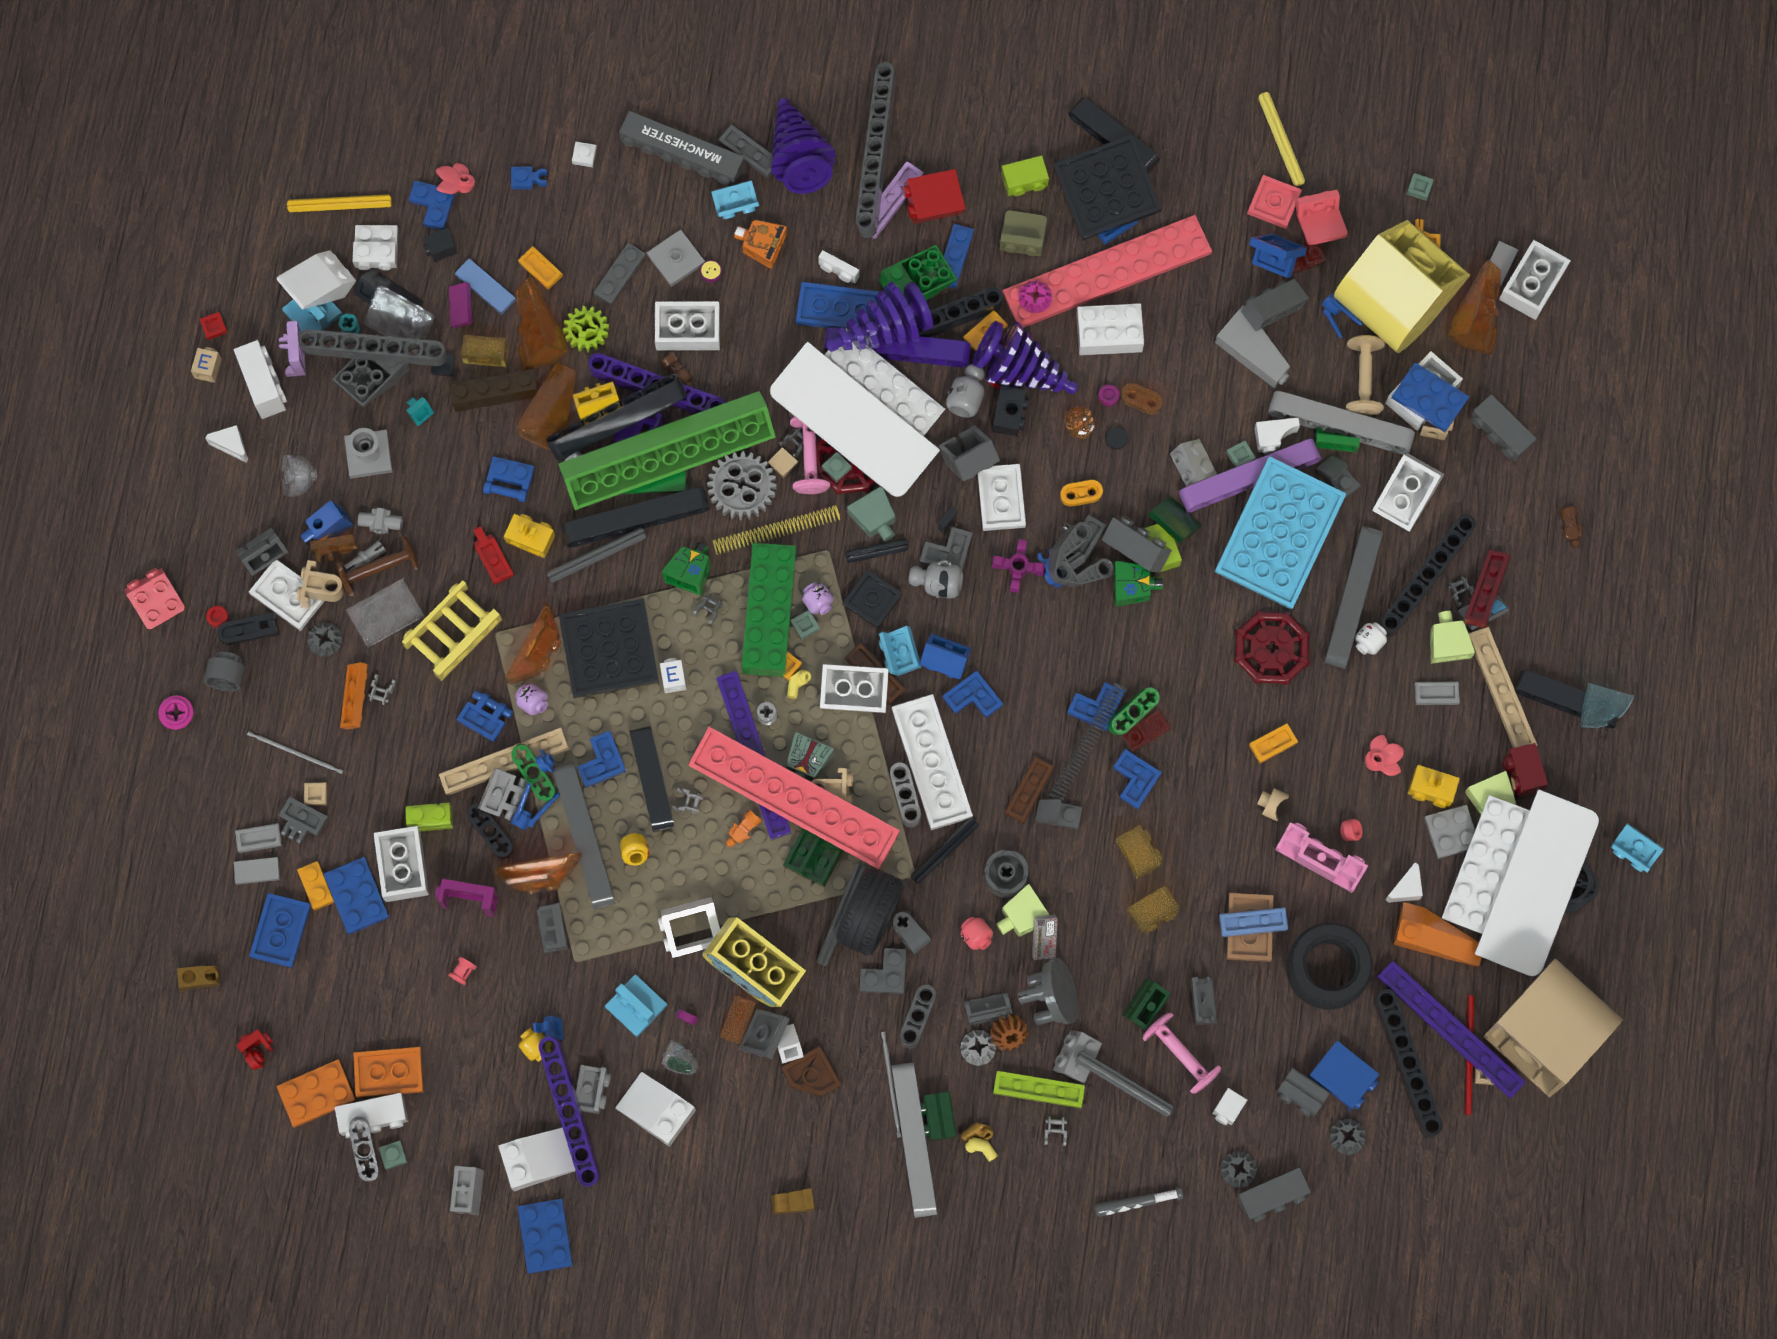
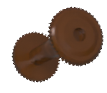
M401 536L405 547L401 552L379 558L355 568L352 572H345L341 562H337V572L348 595L351 597L355 596L350 585L355 580H362L397 566L402 561L410 560L414 570L417 571L419 568L418 561L407 537Z

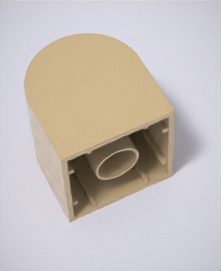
M1555 958L1488 1030L1483 1038L1550 1098L1569 1082L1615 1031L1623 1019Z

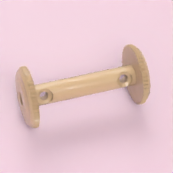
M1372 335L1355 336L1348 341L1347 346L1355 351H1361L1359 356L1360 401L1348 403L1346 409L1347 411L1365 416L1377 415L1383 411L1384 406L1380 402L1370 400L1372 394L1371 351L1383 349L1385 342L1381 338Z

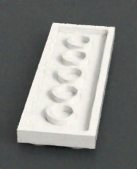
M933 694L893 706L891 709L930 829L934 830L973 818Z

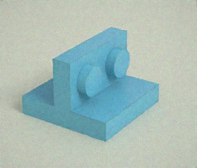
M293 299L282 308L291 321L298 322L301 331L307 329L323 331L342 316L341 311L332 301L302 310Z
M634 975L625 986L622 983L616 989L617 994L605 1005V1008L630 1032L638 1037L668 1005L637 975Z

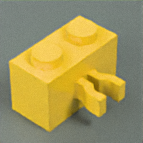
M613 382L604 385L597 383L595 388L589 389V387H585V391L573 394L580 419L619 401Z
M514 514L504 535L505 542L545 558L555 538L552 526L544 522H540V524L533 522L531 517L524 514L520 516Z
M1417 765L1408 794L1418 801H1432L1433 805L1440 808L1450 807L1453 803L1460 778Z

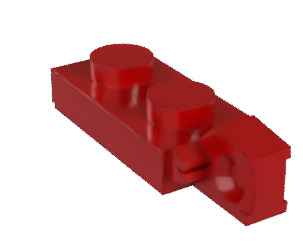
M481 526L474 529V534L478 541L474 542L475 549L494 585L513 577L514 574L495 538L491 534L486 536Z

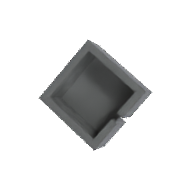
M975 425L958 434L965 453H962L956 437L938 446L947 467L962 481L972 479L977 473L993 467L995 463L1000 461L992 440Z

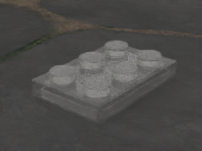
M381 285L377 288L363 323L384 336L425 340L435 316ZM413 349L412 352L417 354L420 352V349Z
M403 578L346 609L367 648L424 617Z

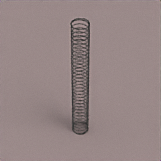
M1115 682V685H1112V687L1115 689L1114 691L1121 693L1115 687H1118L1126 692L1128 691L1126 688ZM1116 693L1113 694V695H1115V696H1117V697L1123 699L1122 697L1118 696ZM1106 696V698H1107L1108 700H1106V699L1104 700L1105 703H1107L1106 701H1108V702H1111V703H1113V704H1115V705H1117V704L1114 703L1113 701H1111L1109 698H1112V699H1114V700L1120 702L1119 700L1115 699L1113 696H1111V697H1110V696ZM1110 704L1107 705V706H1109V707H1111V708L1117 710L1116 708H1114V707L1111 706ZM1100 707V709L1102 710V711H1100V712H1102V713H1105V714L1111 716L1110 714H1108L1107 712H1105L1103 709H1106V710H1108V711L1114 713L1113 711H1111V710L1108 709L1107 707H1105V708H1104V707ZM1102 714L1099 715V716H1101V717H1103V718H1105V719H1107V720L1110 721V719H1108V718L1105 717L1104 715H1102ZM1101 718L1098 719V720H1100V721H1102V722L1108 724L1107 722H1105V721L1102 720ZM1095 720L1096 722L1091 721V723L1094 725L1093 727L1104 732V730L1096 726L1094 723L1105 727L1104 725L1099 723L1097 720ZM1095 729L1092 730V731H1094V732H1096V733L1102 735L1101 733H1099V732L1096 731ZM1091 731L1085 732V734L1088 736L1087 738H1089V739H1091V740H1093V741H1095V742H1098V741H1096L1095 739H1093L1092 737H1090L1088 734H1091V735H1093V736L1099 738L1098 736H1096L1095 734H1093ZM1089 740L1086 741V742H1088V743H1090V744L1096 746L1095 744H1093V743L1090 742ZM1079 743V745H1080L1081 747L1076 746L1078 750H1080L1079 748H1081V749H1083V750H1085V751H1087V752H1089V753H1091V752H1090L1089 750H1087L1086 748H1084L1082 745H1085V746H1087V747L1093 749L1092 747H1090V746L1087 745L1086 743H1084V744H1083V743ZM1083 751L1080 752V753H1082V754H1084V755H1086V756L1089 757V755H1087V754L1084 753ZM1074 754V755H1076V756H1079V757H1081V758L1087 760L1086 758H1084V757L1081 756L1080 754H1078V755H1077V754ZM1074 756L1075 758L1073 759L1085 764L1083 761ZM1068 765V766H1070V767H1073V768H1075V769L1081 771L1080 769H1078V768L1075 767L1074 765H1072V766H1071V765ZM1068 767L1069 769L1067 770L1079 775L1077 772ZM1062 776V777L1067 778V779H1069V780H1071V781L1074 782V780H1072V779L1069 778L1068 776H1066V777H1065V776ZM1065 779L1061 780L1072 786V784L1066 781ZM1059 790L1055 791V792H1057V793H1059V794H1061V795H1063V796H1066L1065 794H1063V793L1060 792ZM1049 793V794H1048V795L1051 796L1052 798L1058 799V798L1052 796V795H1054V794H1052V793Z

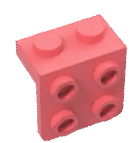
M1338 190L1325 191L1297 198L1296 216L1308 245L1347 237L1348 231L1339 211L1340 195Z
M162 568L150 570L145 574V578L131 581L127 584V588L124 589L127 597L148 629L158 626L182 612L185 608Z

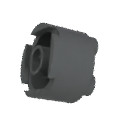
M1008 850L995 852L987 860L984 870V881L988 890L1003 899L1016 896L1026 886L1029 872L1028 864L1018 852ZM1003 870H1004L1005 872L1010 871V877H1007V876H1004V877H1003V876H1002Z

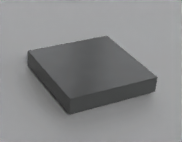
M756 1009L739 1049L743 1052L772 1060L790 1019L780 1014Z

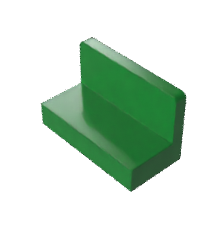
M1316 427L1315 445L1317 448L1357 452L1360 438L1346 437L1336 432L1332 434Z

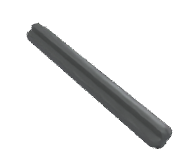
M640 527L549 570L547 576L554 583L646 539V534L643 528Z
M857 862L816 960L820 965H828L837 943L836 934L843 914L861 877L867 870L865 864Z
M1080 1051L1077 1054L1075 1062L1165 1117L1172 1113L1173 1105L1086 1052Z

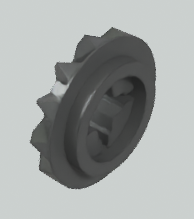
M322 622L321 624L314 625L311 631H309L308 646L316 655L330 656L337 652L342 644L341 632L332 623ZM328 632L327 637L331 640V642L325 641L323 644H321L320 638H318V636H324Z
M1343 1119L1332 1127L1330 1142L1339 1153L1345 1155L1355 1154L1364 1146L1366 1140L1365 1129H1363L1359 1122L1352 1119ZM1353 1129L1352 1138L1354 1141L1348 1140L1342 1144L1345 1137L1342 1132L1348 1133Z
M1236 1151L1228 1154L1222 1161V1177L1233 1187H1245L1256 1176L1257 1167L1255 1160L1248 1153ZM1244 1161L1242 1169L1246 1173L1240 1172L1235 1178V1168L1232 1165L1238 1166Z

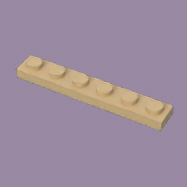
M1489 627L1469 633L1475 651L1474 654L1513 748L1536 743Z
M562 728L519 743L528 745L536 757L541 755V749L552 756L569 750ZM516 745L439 774L445 794L448 796L490 780L494 767L508 773L518 769L511 757V752ZM520 748L517 749L518 754L516 755V757H522L525 761V764H522V767L526 766L530 762H534L532 758L529 761H527L525 757V754L527 753L526 750L521 751Z

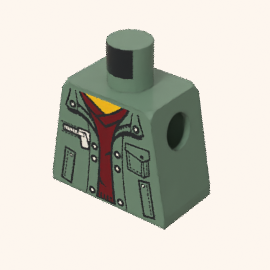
M796 732L786 768L805 779L813 781L819 777L833 757L834 749Z

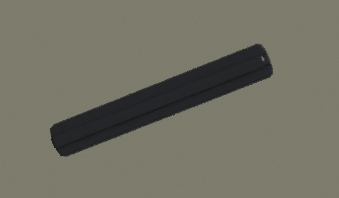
M969 818L911 874V879L915 883L920 884L978 828V823L973 818Z

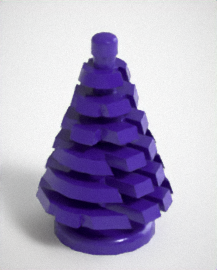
M782 98L777 103L779 110L776 114L771 163L772 175H776L775 179L783 182L789 191L796 194L815 192L824 187L831 179L833 174L832 167L835 163L834 158H836L835 150L817 129L812 127V124L805 120L803 115L794 106L790 105L788 99Z
M890 281L884 288L885 292L880 291L876 294V302L870 300L865 306L866 311L860 309L856 313L858 324L851 318L847 321L848 332L841 327L837 331L836 338L826 341L827 349L830 352H834L840 347L845 351L853 350L852 342L857 349H866V342L870 348H879L880 343L884 347H892L893 342L897 346L906 345V341L910 345L919 344L918 338L920 336L917 325L921 329L928 331L933 327V320L928 304L918 286L914 282L907 283L904 287L903 295L899 287H896L895 283Z
M996 320L985 332L974 355L973 366L983 368L990 361L985 376L986 382L995 383L999 380L998 383L1004 385L1012 382V386L1021 387L1025 383V388L1032 389L1036 387L1039 381L1038 390L1045 391L1052 384V392H1060L1064 389L1067 393L1074 394L1077 391L1078 384L1072 380H1067L1068 374L1064 369L1058 373L1059 364L1055 360L1049 363L1050 355L1046 350L1041 352V345L1037 341L1032 342V336L1027 331L1023 333V326L1019 322L1013 323L1003 338V324Z

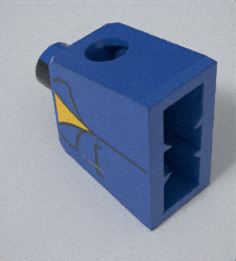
M331 500L305 521L309 529L302 533L301 537L307 545L316 539L327 543L354 526L344 509Z

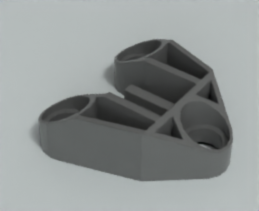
M1080 522L1071 525L1050 550L1049 574L1054 582L1073 588L1110 577L1113 574L1114 566L1108 559L1103 558L1092 562L1076 572L1074 570L1085 563L1084 554L1081 555L1078 551L1066 559V556L1091 537L1092 531L1087 523ZM1078 527L1084 529L1085 535L1083 538L1077 535ZM1100 563H1103L1107 568L1105 575L1099 571ZM1057 568L1060 570L1062 578L1057 575Z

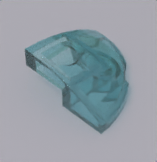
M1588 683L1582 708L1581 727L1599 728L1607 726L1608 721L1615 717L1620 718L1628 710L1634 695Z

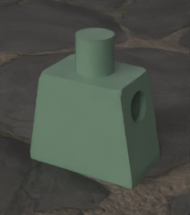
M882 486L847 507V514L869 537H873L878 533L884 541L894 537L895 533L890 526L895 523V514Z

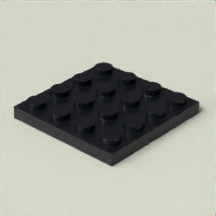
M1133 135L1053 163L1082 241L1161 212V207Z
M644 598L559 614L573 698L659 683Z

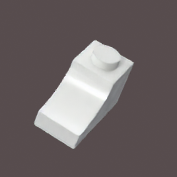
M1299 418L1256 422L1254 431L1258 453L1269 455L1279 451L1282 439L1298 432L1300 426Z

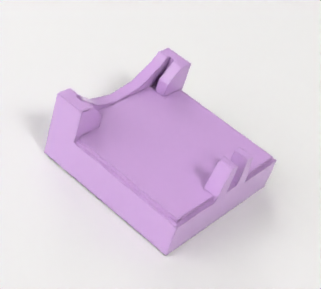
M297 321L287 322V334H283V337L279 338V342L286 341L288 343L279 345L280 348L288 349V358L291 366H288L285 370L287 377L306 375L305 353L298 342V336L302 331Z

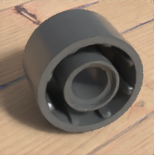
M221 651L215 653L213 658L208 660L203 682L217 690L227 692L239 691L245 671L242 659L230 652Z

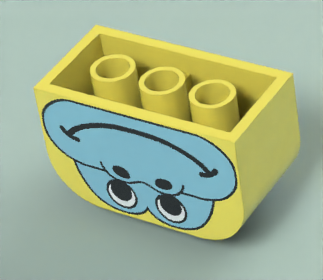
M737 917L727 919L702 954L712 966L751 996L770 1007H781L806 972L805 969Z

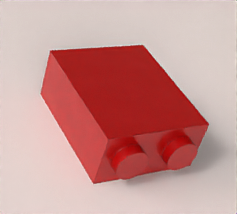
M956 169L909 178L905 181L904 186H902L903 196L907 198L909 204L907 206L908 216L910 219L912 218L913 224L960 215L965 211Z

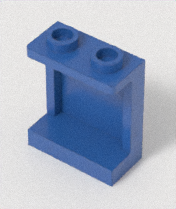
M1338 1041L1335 1042L1308 1077L1347 1106L1346 1109L1349 1111L1353 1107L1358 1109L1365 1101V1098L1362 1097L1367 1090L1372 1092L1379 1083L1376 1080L1379 1073Z

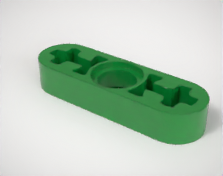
M1154 688L1140 690L1110 718V721H1108L1110 733L1113 735L1127 733L1158 704L1160 699L1158 691ZM1146 694H1151V701L1144 702L1143 704L1140 703L1147 698ZM1132 705L1138 709V715L1135 718L1129 714V708ZM1128 720L1120 725L1121 729H1116L1118 721Z
M526 744L516 745L511 752L512 760L527 783H531V789L537 798L542 801L551 800L556 791L555 785L547 773L538 767L535 760L536 756L530 747ZM519 748L521 751H527V753L525 754L527 761H529L531 758L534 761L528 763L525 766V768L522 767V764H525L523 758L516 757V755L518 754L517 749ZM529 767H537L540 775L537 778H530L527 774ZM544 777L546 780H543L542 783L544 787L551 788L549 791L550 795H541L540 791L542 790V787L539 783L537 784V786H535L533 783L540 781L541 778Z

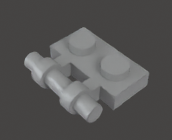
M494 767L478 808L499 817L502 810L505 809L507 811L504 818L511 821L527 786L526 779L520 778L518 785L513 784L516 778L515 775ZM510 791H513L514 794L511 799V802L507 803L506 800L508 798V795Z

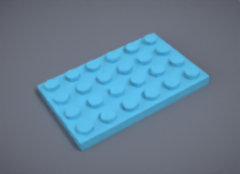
M1269 456L1214 572L1289 609H1293L1346 493Z

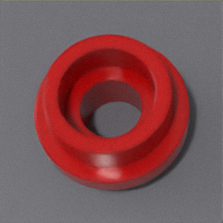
M248 1050V1054L245 1055L247 1064L253 1070L263 1068L265 1060L263 1054L259 1050Z

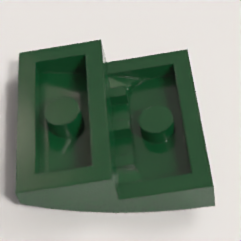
M1172 497L1161 502L1149 513V516L1179 544L1187 537L1190 538L1202 527Z
M802 828L783 866L825 887L844 850Z

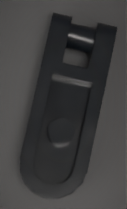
M266 613L225 622L218 627L217 636L226 645L278 636L280 633L275 623L277 620L276 613ZM267 623V628L261 629L260 624Z

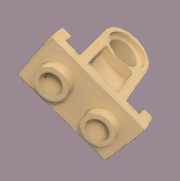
M308 560L306 567H303L301 572L302 587H298L297 600H299L301 608L310 609L309 598L329 602L340 600L344 594L341 579L333 574L318 572L316 561ZM331 585L337 586V589L335 591L327 590V588Z
M838 768V773L842 774V779H814L811 781L816 785L822 784L825 790L853 804V797L849 795V786H853V773H850V769Z

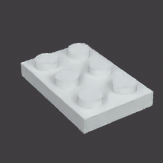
M1020 464L993 466L977 473L983 531L1025 528Z
M278 560L268 567L249 591L250 595L299 631L303 629L324 603L323 600L309 598L310 609L301 608L300 602L297 600L298 587H302L303 580Z

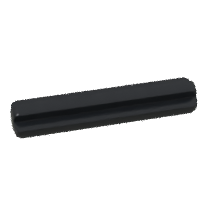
M900 539L848 550L845 552L846 561L852 563L908 550V542L906 539Z

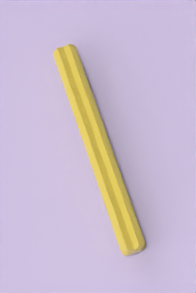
M1264 92L1259 95L1258 99L1293 185L1295 187L1304 184L1305 179L1270 93Z

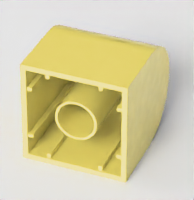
M1406 220L1377 235L1341 281L1334 293V298L1394 351L1400 353L1415 341L1433 322L1469 278L1470 274Z

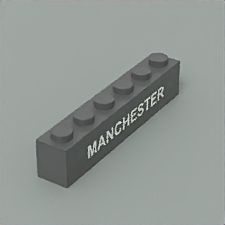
M631 111L628 112L619 131L620 140L623 144L629 147L636 146L641 148L644 153L649 155L656 154L666 162L673 161L678 163L686 170L693 169L698 171L703 177H713L723 185H735L745 165L744 157Z

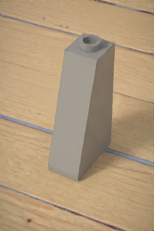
M1243 305L1217 335L1215 343L1275 389L1278 384L1283 385L1289 378L1288 371L1290 366L1263 329L1258 331L1253 329L1241 312L1245 307Z

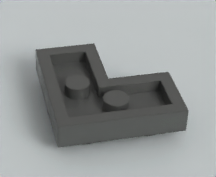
M952 527L946 547L925 542L920 564L929 566L933 562L948 560L951 564L958 565L963 570L973 533Z
M884 948L883 970L861 969L860 992L904 994L906 949Z

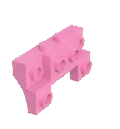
M1290 822L1275 850L1353 893L1368 865L1364 864L1365 861L1356 855H1353V857L1348 855L1347 858L1343 857L1339 851L1323 846L1324 844L1315 838H1309L1308 835L1310 833L1306 831L1307 829L1303 825Z

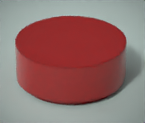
M213 606L207 611L206 619L210 626L218 628L221 624L229 621V614L224 607Z

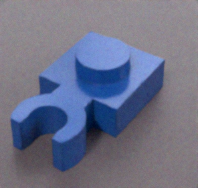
M511 167L512 190L533 189V184L541 187L547 186V180L539 179L543 175H548L547 170L539 169L533 172L532 167Z

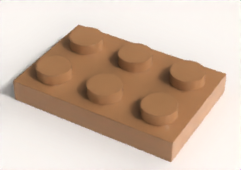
M1229 893L1228 913L1273 909V895ZM1272 932L1227 937V960L1271 962Z

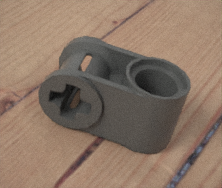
M899 912L894 916L893 929L913 955L931 942L930 937L915 922L911 915L906 912ZM898 919H901L902 921H904V920L906 919V920H907V923H906V926H907V927H906V928H905L904 926H900V927H899V926H898V923H899V920H898Z

